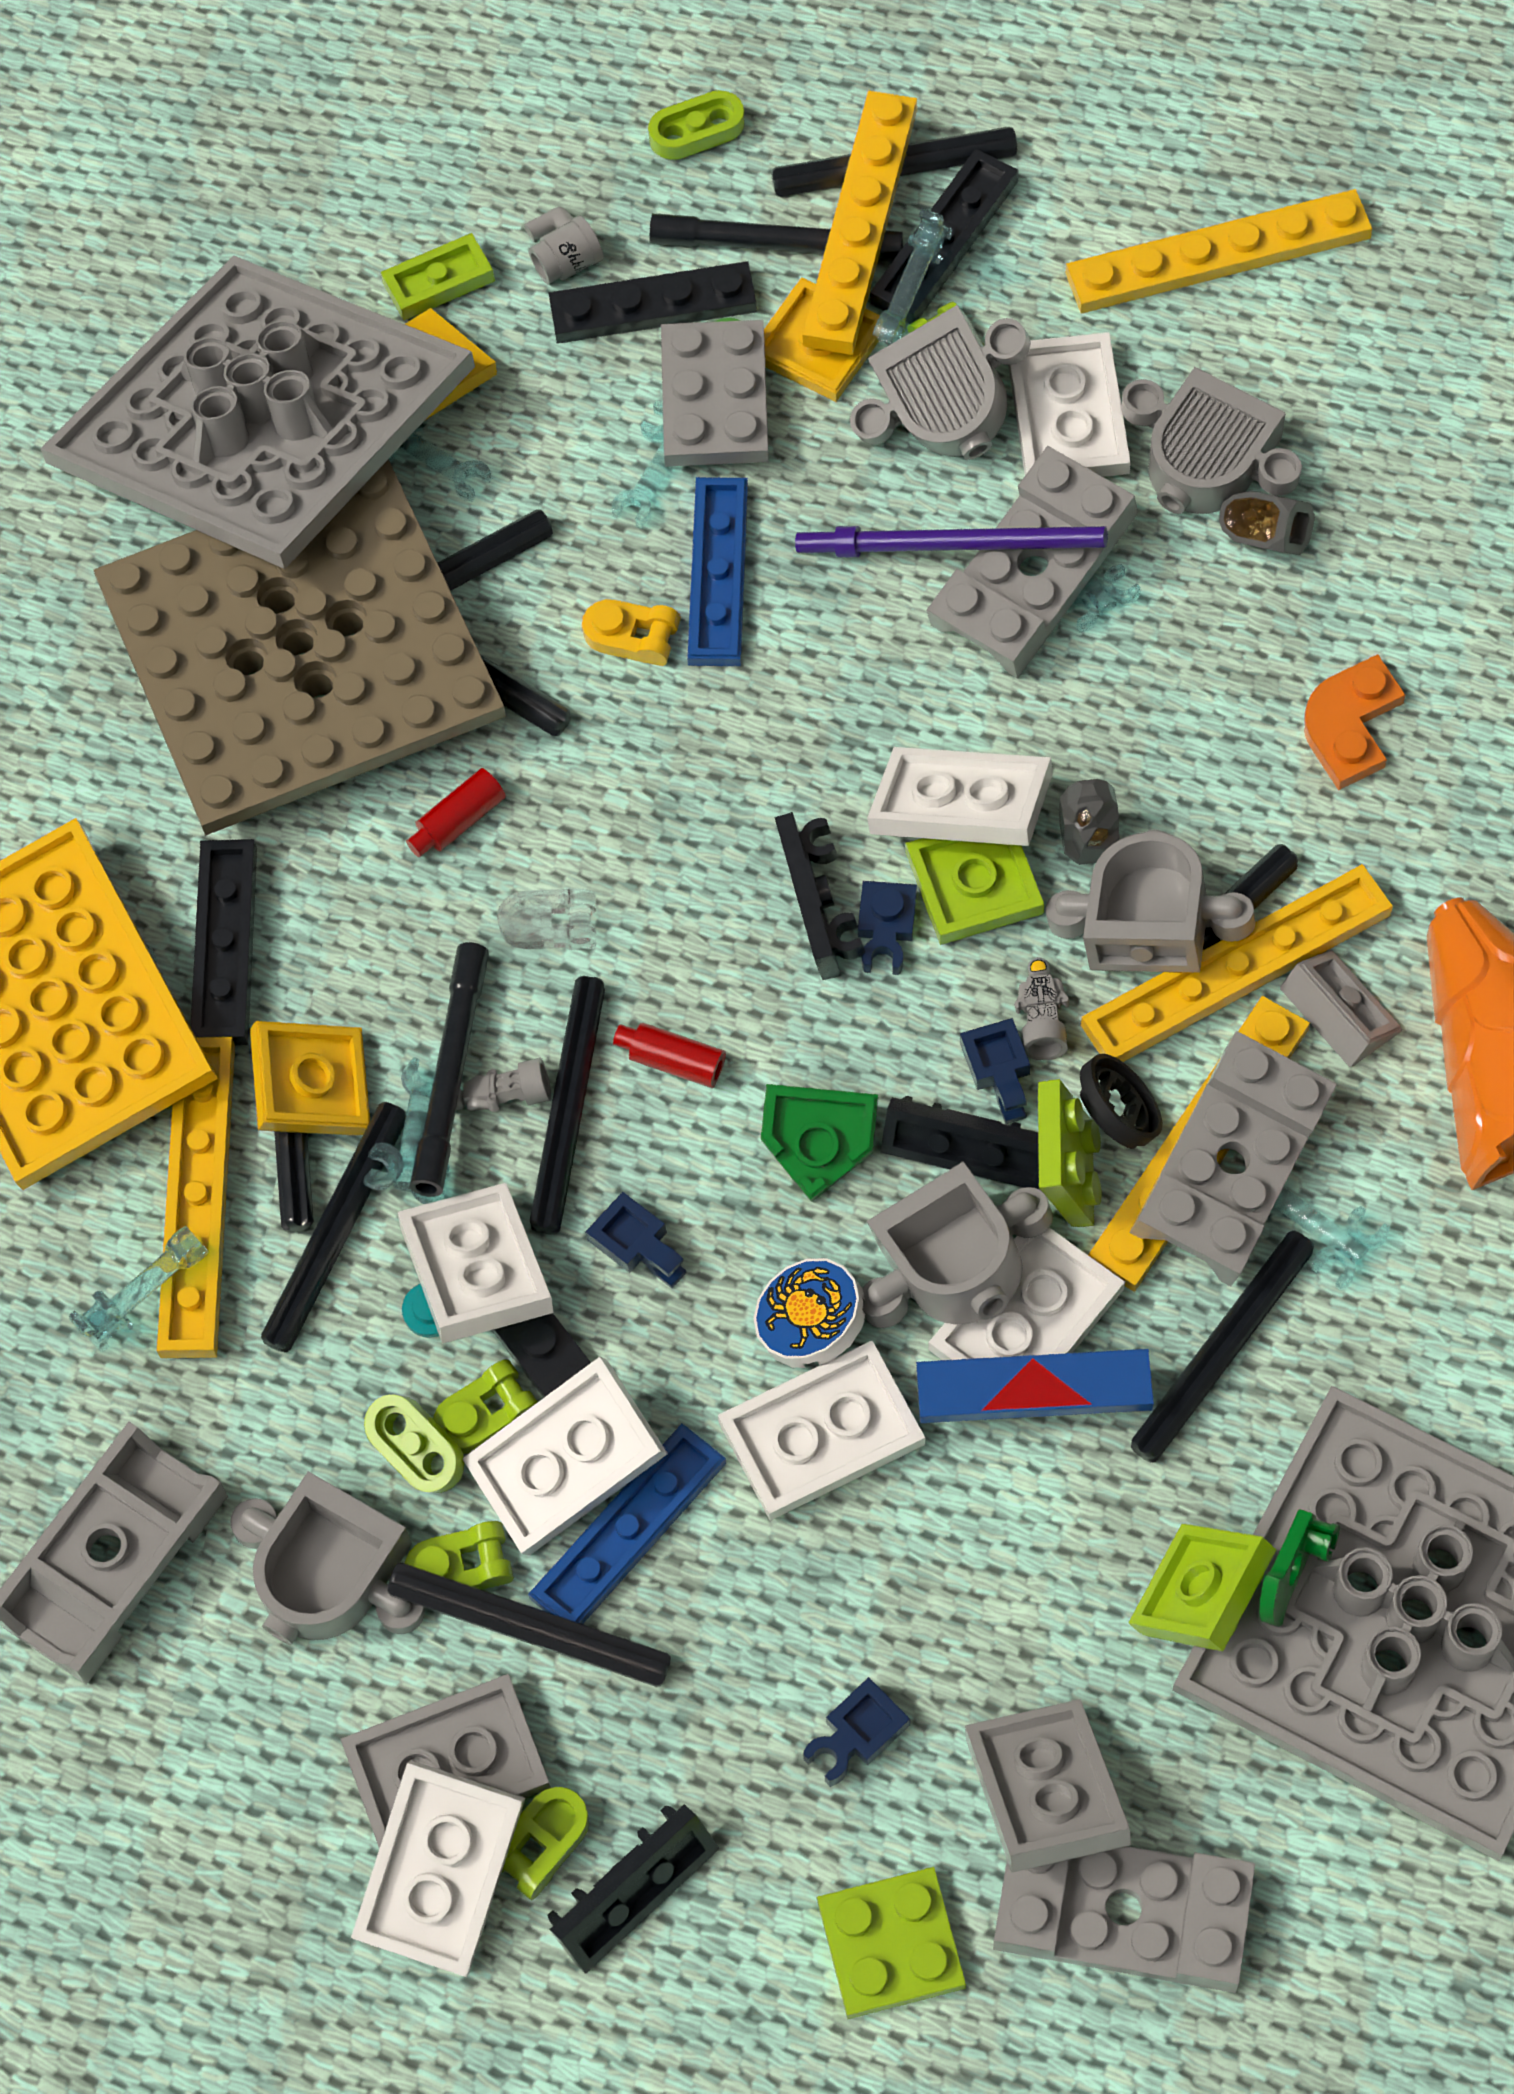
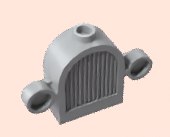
M958 305L954 306L868 358L889 398V402L884 404L882 401L872 398L859 402L852 410L850 416V425L853 432L865 443L876 445L888 440L893 434L895 427L902 423L924 447L940 455L951 457L963 456L964 459L971 460L985 454L992 447L991 440L999 432L1007 412V393L996 367L1001 364L1013 365L1022 361L1030 350L1031 341L1029 334L1018 321L1010 318L1000 319L994 322L987 330L985 346H983L971 321Z
M1196 367L1193 368L1169 404L1164 403L1162 388L1151 380H1135L1125 387L1121 406L1125 419L1134 425L1153 428L1148 473L1151 484L1157 493V500L1166 510L1175 514H1181L1184 511L1196 514L1218 512L1225 500L1234 494L1246 492L1254 480L1259 482L1263 490L1272 495L1289 494L1298 486L1302 468L1299 457L1290 450L1283 448L1275 449L1282 439L1286 412Z
M1150 830L1130 835L1112 844L1102 853L1095 864L1089 894H1081L1073 890L1061 891L1048 900L1045 908L1048 925L1053 934L1066 939L1075 938L1083 934L1089 968L1096 971L1200 973L1205 929L1207 927H1211L1214 934L1222 940L1239 941L1248 937L1253 932L1256 924L1253 904L1245 895L1227 893L1221 896H1207L1202 865L1195 850L1182 839L1160 830Z
M962 1162L869 1219L867 1223L894 1271L885 1277L875 1278L863 1286L865 1300L863 1298L862 1310L868 1323L878 1328H888L896 1325L905 1317L910 1298H913L927 1315L944 1323L968 1324L992 1319L1001 1314L1016 1293L1022 1277V1260L1012 1235L1015 1234L1022 1238H1033L1043 1234L1050 1227L1053 1221V1212L1045 1194L1036 1188H1021L1013 1192L1003 1204L996 1207L965 1163Z
M309 1471L278 1516L274 1508L262 1499L245 1500L234 1509L230 1524L236 1539L247 1548L257 1549L253 1563V1579L257 1593L269 1614L262 1627L278 1640L292 1645L296 1637L308 1640H324L339 1636L356 1626L373 1604L376 1606V1612L381 1624L392 1633L407 1634L414 1631L422 1623L425 1615L424 1607L391 1597L387 1593V1582L393 1569L401 1562L412 1545L406 1527Z

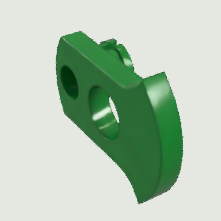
M1298 1509L1271 1571L1264 1578L1259 1607L1262 1622L1276 1627L1283 1624L1288 1603L1309 1555L1319 1557L1324 1561L1331 1559L1333 1554L1329 1549L1335 1550L1340 1533V1526L1338 1524H1330L1318 1520L1315 1514Z

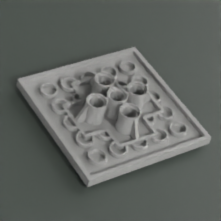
M233 255L40 449L45 462L53 467L285 569L472 371L475 363L472 351Z
M1331 1386L1253 1535L1264 1537L1277 1549L1264 1573L1262 1581L1257 1586L1224 1651L1194 1646L1173 1685L1172 1691L1483 1854L1500 1861L1514 1833V1476ZM1298 1509L1315 1514L1318 1520L1330 1524H1338L1340 1526L1339 1538L1335 1550L1329 1549L1333 1554L1329 1561L1309 1555L1288 1603L1283 1624L1276 1627L1262 1622L1260 1619L1259 1607L1265 1575L1271 1571ZM1435 1549L1448 1551L1454 1556L1457 1566L1452 1569L1438 1568L1430 1561L1428 1552ZM1354 1572L1367 1573L1374 1578L1378 1588L1371 1592L1358 1591L1351 1586L1347 1576ZM1412 1599L1422 1601L1429 1607L1432 1617L1426 1620L1412 1619L1404 1612L1402 1603ZM1463 1627L1475 1628L1484 1636L1486 1645L1481 1648L1467 1647L1461 1643L1456 1631ZM1383 1650L1397 1652L1405 1661L1406 1668L1397 1672L1385 1670L1377 1662L1376 1654Z

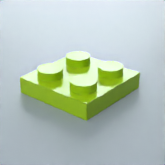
M920 838L905 843L906 856L940 945L1044 914V902L1022 845Z
M1060 1079L1038 1082L1039 1188L1071 1227L1095 1226L1094 1206L1100 1205L1102 1199L1101 1183L1097 1172L1094 1171L1093 1153H1098L1101 1148L1099 1126L1083 1110L1080 1099L1074 1098Z
M1182 1523L1128 1623L1139 1633L1148 1637L1223 1652L1230 1637L1234 1634L1237 1624L1257 1586L1262 1581L1264 1573L1277 1549L1262 1536Z
M934 1867L817 1896V1903L847 2020L966 1989L965 1979Z

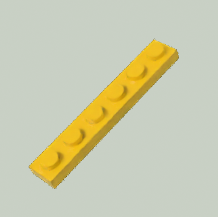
M868 90L802 334L803 347L850 355L854 353L917 114V98Z
M1356 189L1069 262L1066 263L1065 274L1079 311L1082 314L1371 239L1372 226Z
M1361 864L1258 920L1253 932L1248 937L1239 941L1222 940L1203 950L1200 973L1163 972L1082 1016L1081 1027L1099 1054H1108L1125 1062L1293 970L1297 963L1322 954L1390 917L1393 905L1365 866Z
M1261 996L1238 1032L1290 1059L1308 1032L1310 1022L1268 998ZM1216 1065L1088 1254V1256L1125 1282L1124 1286L1133 1292L1137 1290L1168 1241L1138 1238L1129 1232ZM1229 1149L1217 1152V1162L1219 1165Z
M232 1037L197 1038L218 1079L172 1105L157 1353L160 1358H217L235 1044Z

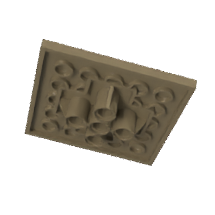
M389 459L285 569L198 530L93 569L205 836L506 717L505 708ZM319 695H325V696L320 697V698H315V697H317V696H319Z

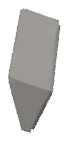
M1332 950L1297 963L1280 987V990L1349 1067L1356 1065L1403 1030Z

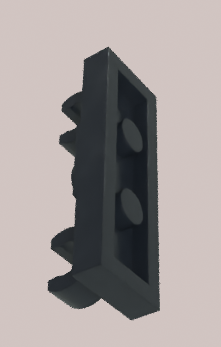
M793 812L774 817L813 957L821 978L826 980L839 977L841 973L836 956L848 960L856 959L865 953L861 938L853 939L849 942L840 940L844 932L858 928L854 913L839 914L829 924L825 908L835 906L826 875L816 877L811 861L816 864L825 865L838 858L833 843L821 847L813 845L818 837L831 834L827 819H813L800 831Z
M905 1096L902 1099L891 1098L887 1107L880 1153L949 1170L964 1162L974 1176L1023 1188L1032 1187L1040 1190L1038 1132L1022 1129L1021 1123L1017 1122L1006 1125L1001 1124L1002 1122L976 1115L951 1109L944 1110L941 1104L935 1102L932 1107L912 1102L913 1097Z
M685 1804L677 1811L670 1806H664L660 1811L667 1821L653 1834H650L643 1827L640 1828L637 1834L642 1844H637L625 1857L616 1863L593 1885L594 1888L588 1894L578 1888L572 1891L571 1894L578 1903L563 1917H560L554 1910L548 1914V1920L552 1924L549 1930L573 1962L585 1974L719 1850V1847L698 1816Z

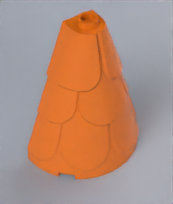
M1457 897L1446 901L1435 910V918L1429 925L1426 937L1435 1023L1441 1025L1447 1090L1452 1095L1460 1165L1471 1190H1474L1514 1173V932L1478 901H1465L1464 898Z

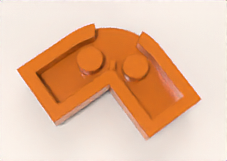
M1378 654L1324 680L1312 692L1306 705L1304 718L1306 740L1338 790L1384 769L1386 766V757L1363 723L1404 704L1405 693Z

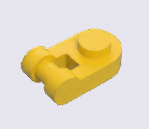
M605 599L595 602L587 608L582 618V630L586 643L593 650L608 655L664 666L671 651L668 640L670 635H674L677 632L681 615L677 610L665 605H655L650 608L619 600ZM637 628L650 630L648 636L642 639L634 637Z

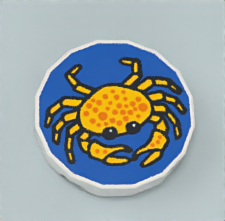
M827 1258L805 1259L789 1265L768 1282L757 1300L753 1318L757 1338L775 1360L792 1368H806L803 1364H810L815 1361L819 1365L832 1361L852 1345L863 1327L865 1313L862 1310L863 1298L865 1300L863 1288L844 1265Z

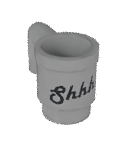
M556 207L524 224L525 230L533 242L540 239V242L530 247L528 251L536 271L546 284H550L557 279L564 281L604 259L602 248L594 231L581 215L573 218L566 209Z

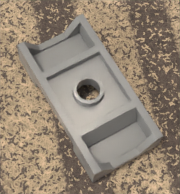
M1048 445L1019 483L1018 491L1020 496L996 528L1106 526L1108 531L1107 547L979 550L964 572L959 569L955 570L926 610L932 627L941 632L955 631L987 650L1009 674L1017 679L1138 514L1135 495ZM1032 556H1039L1048 561L1045 571L1036 576H1027L1019 570L1022 562Z
M1236 1031L1226 1046L1129 1233L1138 1238L1166 1240L1206 1261L1218 1279L1231 1287L1241 1274L1308 1137L1319 1121L1337 1084ZM1223 1149H1233L1239 1152L1245 1160V1171L1240 1174H1229L1222 1170L1217 1162V1152Z
M128 1422L0 1588V1626L87 1685L122 1639L118 1630L185 1541L188 1539L194 1543L228 1498L222 1483L212 1476L196 1473L163 1451L137 1426ZM107 1535L118 1537L121 1540V1548L115 1558L107 1562H97L91 1558V1548L97 1539Z
M1128 1846L1013 1873L1007 1861L993 1950L1236 1993L1240 1979L1255 1863L1196 1852L1193 1858ZM1126 1893L1133 1896L1139 1902L1141 1915L1137 1921L1130 1925H1119L1108 1917L1105 1905L1113 1895Z

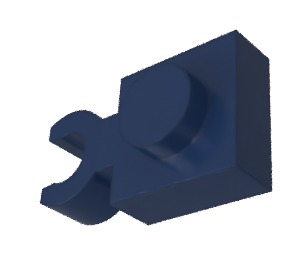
M876 881L862 882L858 937L873 938L864 946L865 953L862 955L864 973H871L872 960L880 954H886L892 958L893 975L901 973L903 969V950L896 940L912 941L917 898L916 884Z
M868 1677L826 1717V1724L835 1733L831 1737L821 1736L812 1740L803 1752V1759L809 1765L820 1754L827 1753L834 1756L837 1761L836 1765L825 1775V1782L830 1787L834 1786L846 1776L849 1767L848 1760L854 1754H857L868 1766L910 1726V1718Z

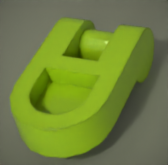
M504 1359L490 1366L481 1377L447 1397L438 1405L433 1419L459 1445L463 1454H469L538 1403L531 1391H523L517 1382L519 1373L509 1359ZM498 1393L505 1405L502 1409L491 1414L484 1401Z
M500 1521L482 1522L468 1530L426 1539L417 1543L409 1551L405 1560V1564L481 1590L509 1584L514 1580L511 1562L503 1557L501 1545L505 1543L506 1538L503 1524ZM478 1551L481 1565L477 1568L465 1570L462 1554Z
M564 1787L546 1789L537 1795L520 1814L502 1873L506 1871L519 1882L517 1889L530 1900H534L553 1878L555 1872L582 1842L588 1832L589 1816L586 1805L576 1792ZM530 1838L545 1849L534 1863L521 1853L522 1847Z

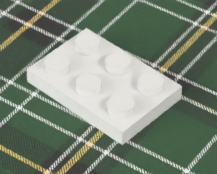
M1110 333L1030 340V350L1026 357L1016 364L1008 365L1025 475L1047 445L1102 477L1130 474L1131 462L1121 410Z
M894 747L867 817L870 834L1029 846L1053 775L1051 757Z
M506 1183L398 1212L400 1228L442 1344L554 1313L550 1292Z
M1050 1227L1037 1237L1022 1238L1017 1236L1014 1242L1022 1260V1277L1016 1293L1008 1302L1004 1311L992 1319L974 1323H944L928 1342V1350L941 1360L1073 1353L1123 1292L1125 1282Z
M873 1340L718 1414V1422L770 1521L925 1445V1436Z
M598 1357L462 1459L521 1554L530 1556L668 1453L608 1360Z
M410 1760L402 1777L351 1938L466 1977L470 1972L525 1798Z

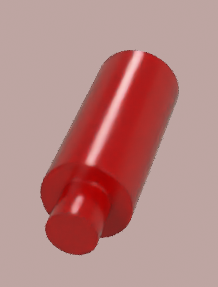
M480 768L415 822L418 831L406 840L408 847L417 857H421L432 847L441 852L506 798L503 788L487 770Z
M641 1022L637 1029L620 1024L613 1038V1045L629 1050V1060L712 1089L715 1087L725 1063V1050Z

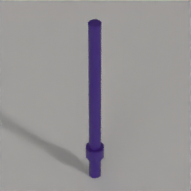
M837 526L835 532H797L795 536L797 553H835L837 558L860 557L861 552L1106 548L1108 543L1106 526L861 531L859 526Z

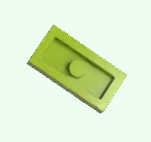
M473 233L380 272L383 285L403 321L495 282L493 268Z

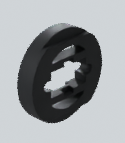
M1097 1054L1082 1066L1080 1070L1082 1087L1079 1094L1090 1116L1109 1137L1124 1147L1135 1149L1137 1146L1147 1145L1161 1133L1163 1123L1159 1107L1148 1087L1129 1066L1108 1054ZM1110 1090H1117L1120 1094V1100L1125 1104L1123 1115L1121 1116L1114 1111L1115 1106L1109 1101L1111 1096Z

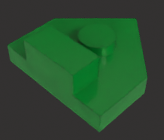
M766 1084L761 1142L811 1202L873 1153L879 1100L878 1094Z

